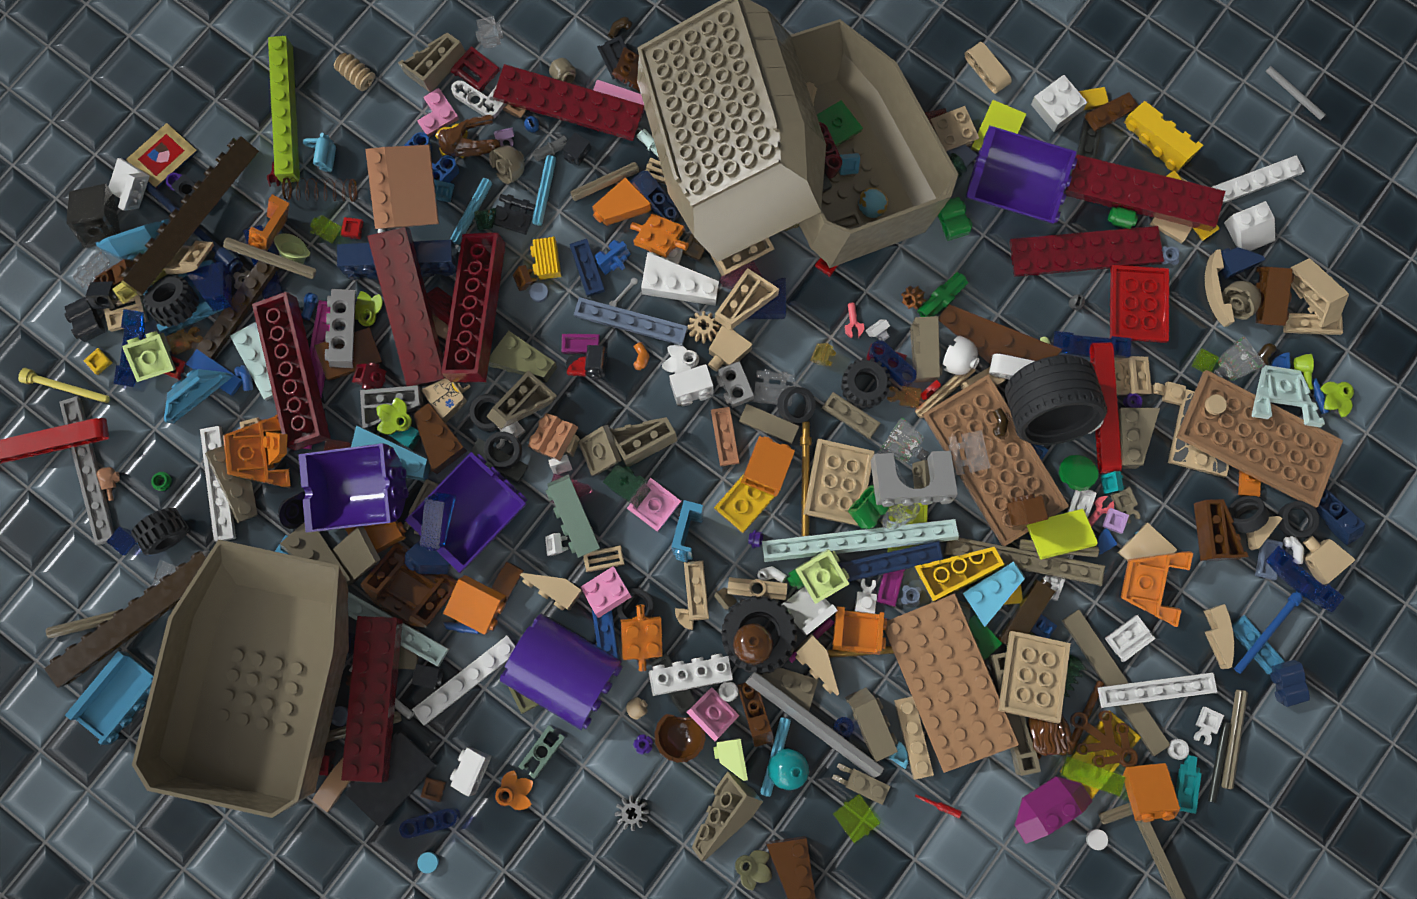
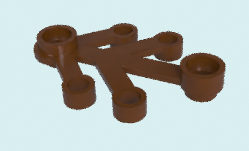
M1103 710L1098 715L1099 720L1103 722L1105 735L1088 723V718L1084 713L1075 712L1070 716V723L1073 727L1084 729L1100 741L1099 743L1091 744L1078 743L1076 745L1078 754L1086 755L1089 752L1109 749L1117 754L1107 757L1095 755L1092 759L1094 766L1101 768L1108 764L1120 763L1123 767H1131L1137 764L1138 754L1134 749L1130 748L1128 738L1129 727L1127 724H1116L1115 731L1120 735L1121 747L1115 743L1111 723L1112 714L1110 711ZM1104 713L1108 714L1107 720H1104L1102 717ZM1077 716L1081 719L1079 724L1075 723V717ZM1121 725L1125 727V730L1122 733L1119 731V727ZM1081 745H1084L1086 747V750L1083 753L1080 751ZM1125 754L1130 755L1129 761H1125ZM1099 757L1102 759L1101 765H1098L1096 763V760Z

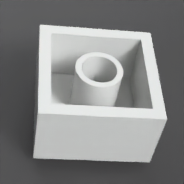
M1063 75L1034 96L1031 105L1052 131L1055 132L1082 112L1087 101L1066 76Z
M706 364L669 376L677 405L687 406L692 404L694 400L700 399V401L709 399L710 395H713V383Z

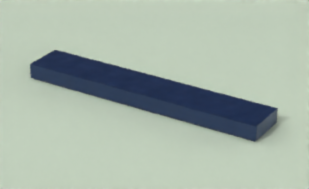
M937 541L843 562L838 565L841 569L844 568L850 577L847 581L850 582L944 559L940 542Z

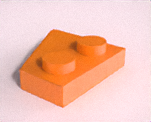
M265 432L263 446L266 451L268 469H273L274 463H279L281 458L287 454V434Z

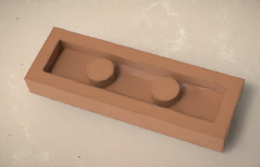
M730 407L712 409L711 415L720 467L739 464Z

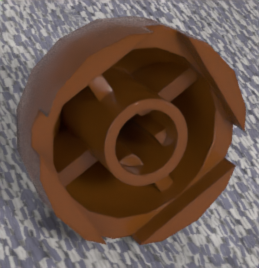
M748 624L737 631L734 637L733 648L741 661L756 665L763 663L769 658L773 650V639L765 627L759 624Z

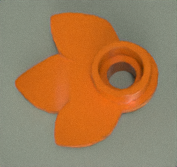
M514 770L506 773L502 778L501 787L496 791V801L502 806L510 805L515 810H523L530 807L531 801L526 795L532 789L533 781L527 778L517 779V774ZM503 792L509 793L508 799L502 797Z

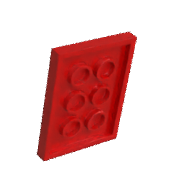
M1111 266L1110 339L1167 343L1169 341V268Z

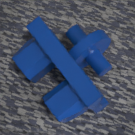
M613 240L608 246L611 251L607 254L600 251L595 255L597 264L604 275L618 267L621 270L625 269L623 263L631 254L623 241L619 243Z

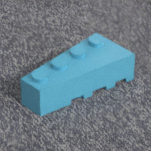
M356 426L351 447L385 443L394 448L402 466L406 469L407 478L422 481L428 479L431 468L429 460Z

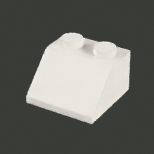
M1266 201L1233 214L1224 222L1236 247L1252 251L1275 241V218Z
M472 747L462 750L458 759L460 765L458 769H454L450 780H452L451 787L466 796L476 794L492 756Z

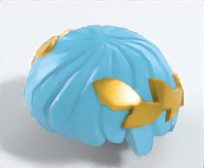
M868 188L861 193L858 206L862 213L870 218L883 215L888 206L887 196L876 188Z

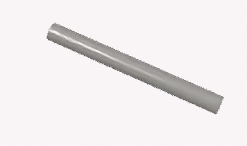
M1272 66L1265 71L1319 120L1326 115Z

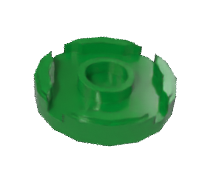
M1070 455L1059 466V476L1063 483L1069 485V488L1084 491L1090 489L1098 479V470L1096 465L1085 456Z

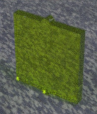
M860 794L849 802H844V805L833 813L853 843L864 835H869V832L880 824Z

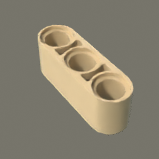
M979 42L965 52L967 62L994 94L1012 83L1009 73L984 43Z

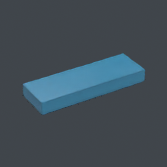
M1245 615L1232 624L1233 634L1247 651L1262 635ZM1268 641L1254 657L1267 674L1272 672V666L1285 662Z

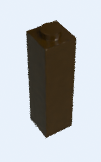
M1035 579L998 639L1008 645L1010 631L1029 634L1055 593L1051 589L1052 584L1044 579L1041 582Z

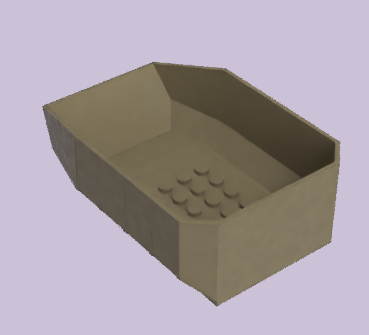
M720 0L637 47L639 52L637 83L640 88L668 194L693 236L717 262L821 212L826 143L791 36L768 9L750 0Z
M841 19L791 34L790 36L805 82H811L817 88L813 102L816 115L842 100L863 127L862 132L836 147L840 155L855 153L860 155L858 174L840 175L838 172L834 178L829 179L832 188L822 193L821 212L798 223L810 248L827 262L829 268L926 232L951 198L958 173L897 62ZM868 188L879 189L888 198L886 211L883 215L876 218L866 217L858 206L861 193ZM857 210L863 226L852 230L847 228L858 225L857 223L847 227L839 226V224L855 219L854 217L836 223L827 220Z
M218 539L168 617L132 762L134 770L147 791L270 818L295 806L316 791V784L333 719L332 716L341 685L344 665L349 651L348 585L339 565Z

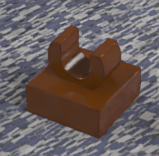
M526 265L519 266L513 273V278L519 291L526 290L529 285L534 284L537 278L530 277L533 269H527Z

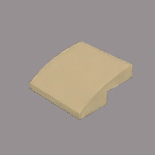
M195 241L192 246L183 245L164 268L166 274H183L197 269L214 246L213 242Z
M1148 357L1114 358L1117 396H1127L1129 393L1138 395L1152 394Z
M1146 523L1133 538L1127 541L1118 553L1128 561V559L1171 554L1175 553L1177 549L1149 523Z

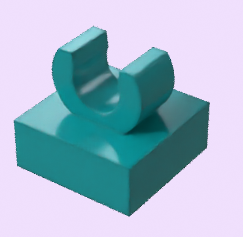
M1121 471L1101 475L1104 494L1123 491L1126 488L1122 482L1124 476L1121 475Z

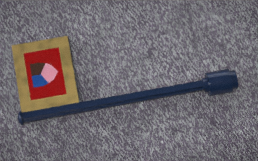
M166 123L127 159H122L150 176L146 189L172 212L175 208H178L157 188L166 181V177L170 173H175L198 151ZM199 227L196 228L193 233L205 242H213L214 246L211 250L215 252L214 260L232 274L241 270L243 263L239 256L231 250L218 246Z

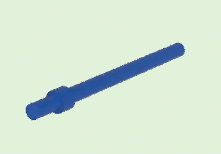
M1303 583L1295 593L1290 595L1287 604L1234 668L1236 672L1240 674L1243 672L1293 608L1299 606L1303 601L1302 597L1310 589L1307 583Z

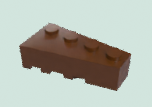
M801 836L767 841V848L787 898L815 899L807 838Z

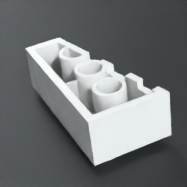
M647 252L641 289L643 295L716 306L719 281Z

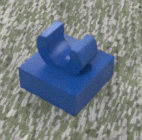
M1041 614L1030 632L1038 637L1049 638L1057 625Z

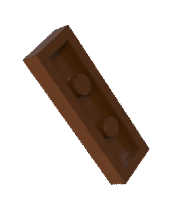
M1130 92L1087 113L1085 119L1095 132L1130 114L1139 105Z

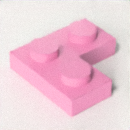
M439 88L424 96V100L432 112L417 121L428 137L436 134L439 129L459 120Z

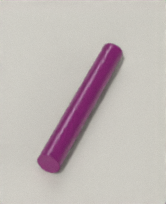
M828 618L812 635L816 639L820 638L834 622ZM795 650L793 651L792 656L789 659L791 663H793L796 660L795 656L797 655V653L795 652Z

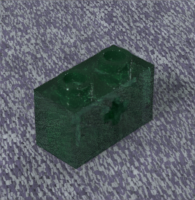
M617 464L603 483L614 493L638 508L651 491L646 485L648 482L640 475L635 477L633 475L634 472L627 466L622 468Z

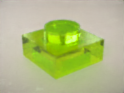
M1201 348L1191 366L1202 372L1206 370L1212 372L1219 357Z

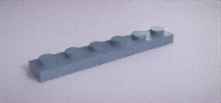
M580 297L574 312V317L682 346L688 326Z

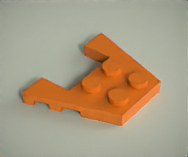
M278 415L223 436L228 475L286 488L291 486L289 469L268 470L263 433L281 432Z
M1186 551L1128 559L1121 598L1170 623L1174 627H1178L1181 609L1163 606L1161 602L1168 568L1174 567L1190 570L1193 552Z

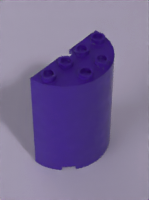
M989 125L970 177L966 198L1051 224L1057 223L1061 214L1058 210L1066 198V194L1063 192L1066 187H1069L1072 176H1070L1071 169H1074L1077 164L1078 158H1075L1077 151Z
M380 443L299 454L301 487L305 490L303 509L306 533L392 523L400 518L409 494L405 480L407 472L393 447Z
M472 452L405 519L460 574L527 505L526 502L528 501L520 492L516 494L518 490L494 467L489 469L485 465L487 461L480 454L475 456Z
M541 613L535 618L532 627L529 626L512 651L505 665L506 669L501 674L500 682L582 731L583 728L587 729L590 725L592 712H597L603 702L600 700L602 694H608L613 685L611 683L614 675L616 677L619 675L623 666H621L622 661Z

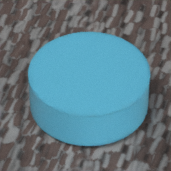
M433 852L423 853L418 859V868L423 873L435 871L439 865L438 856Z

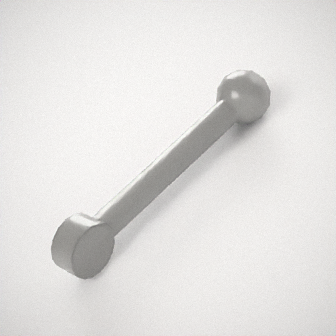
M632 278L631 283L609 305L617 307L619 300L633 285L638 283V280Z

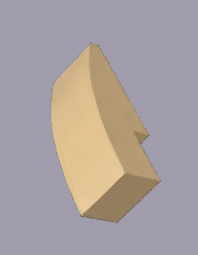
M1223 604L1204 611L1211 626V630L1206 631L1205 634L1220 668L1229 669L1233 664L1234 637L1230 616L1226 605Z

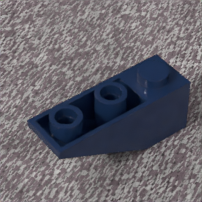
M641 171L630 181L651 203V209L658 216L673 222L681 216L674 202L649 171Z
M1325 488L1319 506L1315 509L1332 533L1348 546L1363 536L1366 524Z

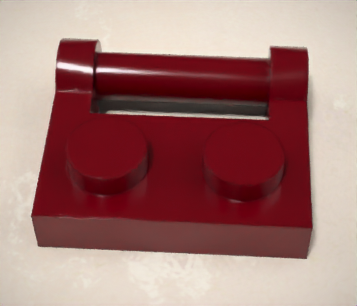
M472 46L451 68V73L455 76L458 75L481 93L500 71L499 67ZM466 66L479 76L481 80L477 82L463 71L462 68Z

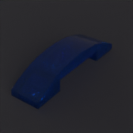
M123 309L121 328H124L122 346L128 344L127 340L139 337L140 340L145 339L144 312ZM122 347L120 365H116L114 384L134 387L136 379Z
M1054 331L1053 346L1061 348V353L1090 357L1091 343L1112 342L1114 358H1127L1131 356L1132 338L1114 336L1111 338H1101Z
M1277 546L1266 559L1269 566L1298 593L1318 606L1333 612L1345 597L1329 584L1324 586L1293 562L1295 559L1280 546Z

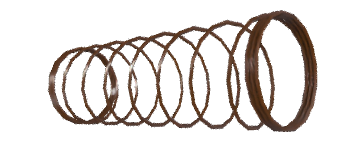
M285 177L282 182V193L285 200H290L292 195L291 179ZM286 179H287V181H288V186H287V198H286V194H285V181H286ZM346 179L350 180L349 198L351 202H355L357 198L355 179ZM352 181H353V183H354V188H353L354 200H353V198H352V193H351V186L353 187ZM315 182V184H316V185H315V200H316L317 182ZM324 182V184H325V187H324V200H325V188H326V183Z

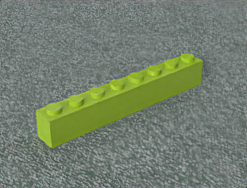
M287 36L268 37L275 176L281 183L285 177L291 179V182H296V180L298 182L300 171L293 45Z

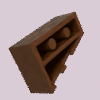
M1256 267V272H1259V283H1256V287L1261 294V305L1256 311V323L1286 326V322L1289 319L1288 303H1290L1292 298L1290 288L1294 281L1293 268Z
M429 403L413 414L434 473H440L467 452L462 443Z
M1035 494L1022 495L1011 498L1012 502L1006 503L1012 526L1032 524L1048 520L1049 518L1043 494L1035 496Z
M1224 499L1204 500L1194 503L1201 561L1237 560L1249 557L1247 551L1244 552L1239 541L1241 540L1240 535L1235 532L1232 525L1233 519Z

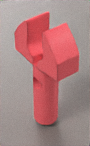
M849 303L850 323L845 325V333L852 339L851 329L855 326L858 330L859 338L864 331V323L860 324L857 321L855 303Z
M1108 496L1099 497L1093 502L1096 505V510L1088 518L1091 527L1102 514H1107L1109 508L1114 509V501L1110 502L1107 508L1102 509V503Z

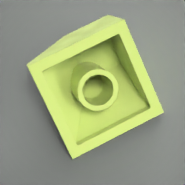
M736 738L716 742L717 746L713 747L715 759H719L723 766L743 781L748 780L741 739Z

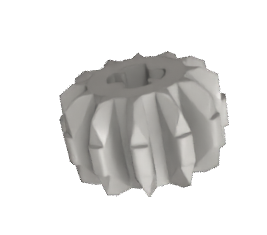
M630 795L629 803L626 798H622L625 806L617 804L616 807L622 811L615 812V816H622L617 823L620 824L625 821L624 829H627L628 825L631 824V830L634 831L635 823L639 828H642L643 825L640 820L647 822L648 818L642 814H648L649 810H642L647 803L643 802L640 805V796L637 797L636 802H633L634 797ZM635 808L637 817L633 816L630 818L627 809Z

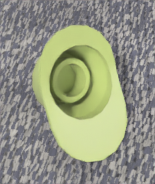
M278 234L275 236L274 243L279 250V256L304 264L306 257L310 256V251L300 238L291 234Z

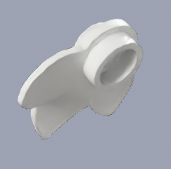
M671 345L667 347L671 357L662 364V368L668 372H675V374L696 367L699 363V357L697 353L686 350L684 346Z

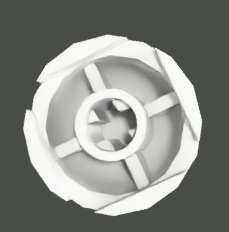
M958 336L954 339L956 341L955 345L949 346L943 365L946 366L944 370L949 373L964 375L970 372L972 368L975 369L979 363V358H977L978 351L972 341Z

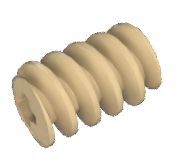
M342 53L335 60L334 69L360 91H365L374 81L375 73L370 72L369 68H365V65L360 63L359 59L355 58L353 54L347 55V53Z

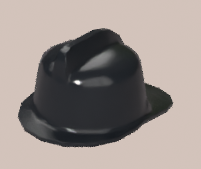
M305 491L280 503L277 516L283 527L295 529L305 522L303 509Z

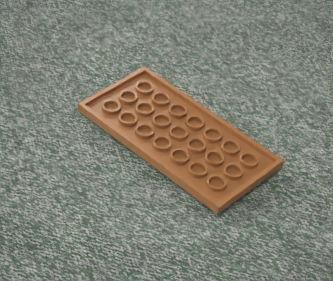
M1208 370L1204 371L1176 438L1298 501H1304L1317 508L1343 440L1318 427L1304 425L1303 419L1270 403L1272 417L1269 419L1252 417L1256 395ZM1215 394L1221 395L1227 403L1225 411L1218 415L1210 414L1205 408L1206 399Z
M989 375L982 377L922 414L943 450L951 451L955 470L1002 546L1008 545L1029 532L1026 525L1012 526L1006 503L1012 502L1011 498L1028 494H1035V496L1043 494L1049 517L1055 516L1069 507L1031 443L1023 441L1017 436L1010 409ZM1002 408L1009 421L1008 429L1004 436L996 437L993 434V428L997 427L998 421L993 411Z
M956 593L887 621L885 632L944 773L1019 745L1007 713L998 711L1000 697Z

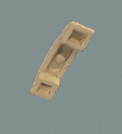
M1220 249L1216 250L1207 262L1205 289L1209 305L1215 317L1223 327H1228L1235 320L1231 303H1223L1218 272L1224 268Z

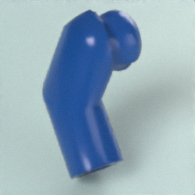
M307 293L304 297V308L301 316L305 320H310L318 301L316 294Z
M241 365V367L237 366L234 372L237 377L241 376L243 390H254L252 377L247 367Z

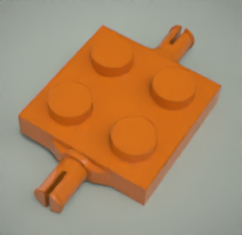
M651 214L645 224L640 225L632 222L630 229L639 232L633 240L635 246L665 258L676 247L685 251L688 249L689 243L680 240L685 231L684 226L668 219Z
M640 604L636 605L637 617L621 620L623 660H638V670L646 671V659L662 657L661 617L645 616V605Z

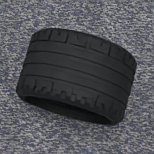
M1057 355L1034 361L1018 370L1005 387V394L1017 436L1031 444L1055 445L1075 440L1098 427L1107 414V406L1094 366L1087 359L1078 356Z

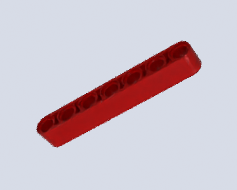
M1112 342L1091 343L1090 362L1094 366L1107 406V414L1103 419V424L1095 430L1098 471L1100 474L1121 471L1122 469L1114 348Z
M94 418L1 439L0 464L109 439L107 419Z

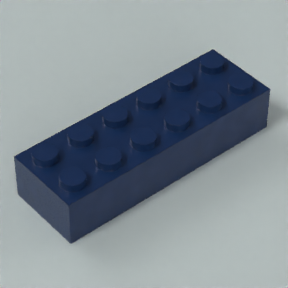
M451 239L413 241L423 276L432 277L434 274L451 276L453 273H457L458 250ZM369 243L337 244V267L348 279L358 280L360 277L378 278Z

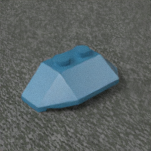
M165 219L161 222L146 224L107 237L97 242L96 245L105 253L120 260H133L139 252L144 253L147 249L145 244L151 237L154 239L159 234L157 232L158 228L163 223L167 224L170 220Z
M202 369L190 371L186 375L187 378L182 382H176L167 393L164 421L174 424L233 377L232 374Z

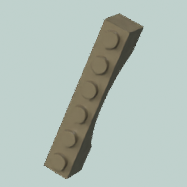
M1006 652L988 657L999 697L1001 694ZM1007 713L1019 742L1018 746L1010 748L1016 775L1023 776L1041 772L1025 717Z

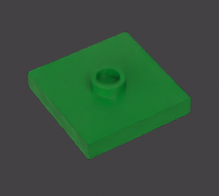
M842 100L816 115L818 122H822L828 127L836 147L863 130L861 124Z
M976 614L969 619L970 629L985 660L1002 643L987 626L984 627Z

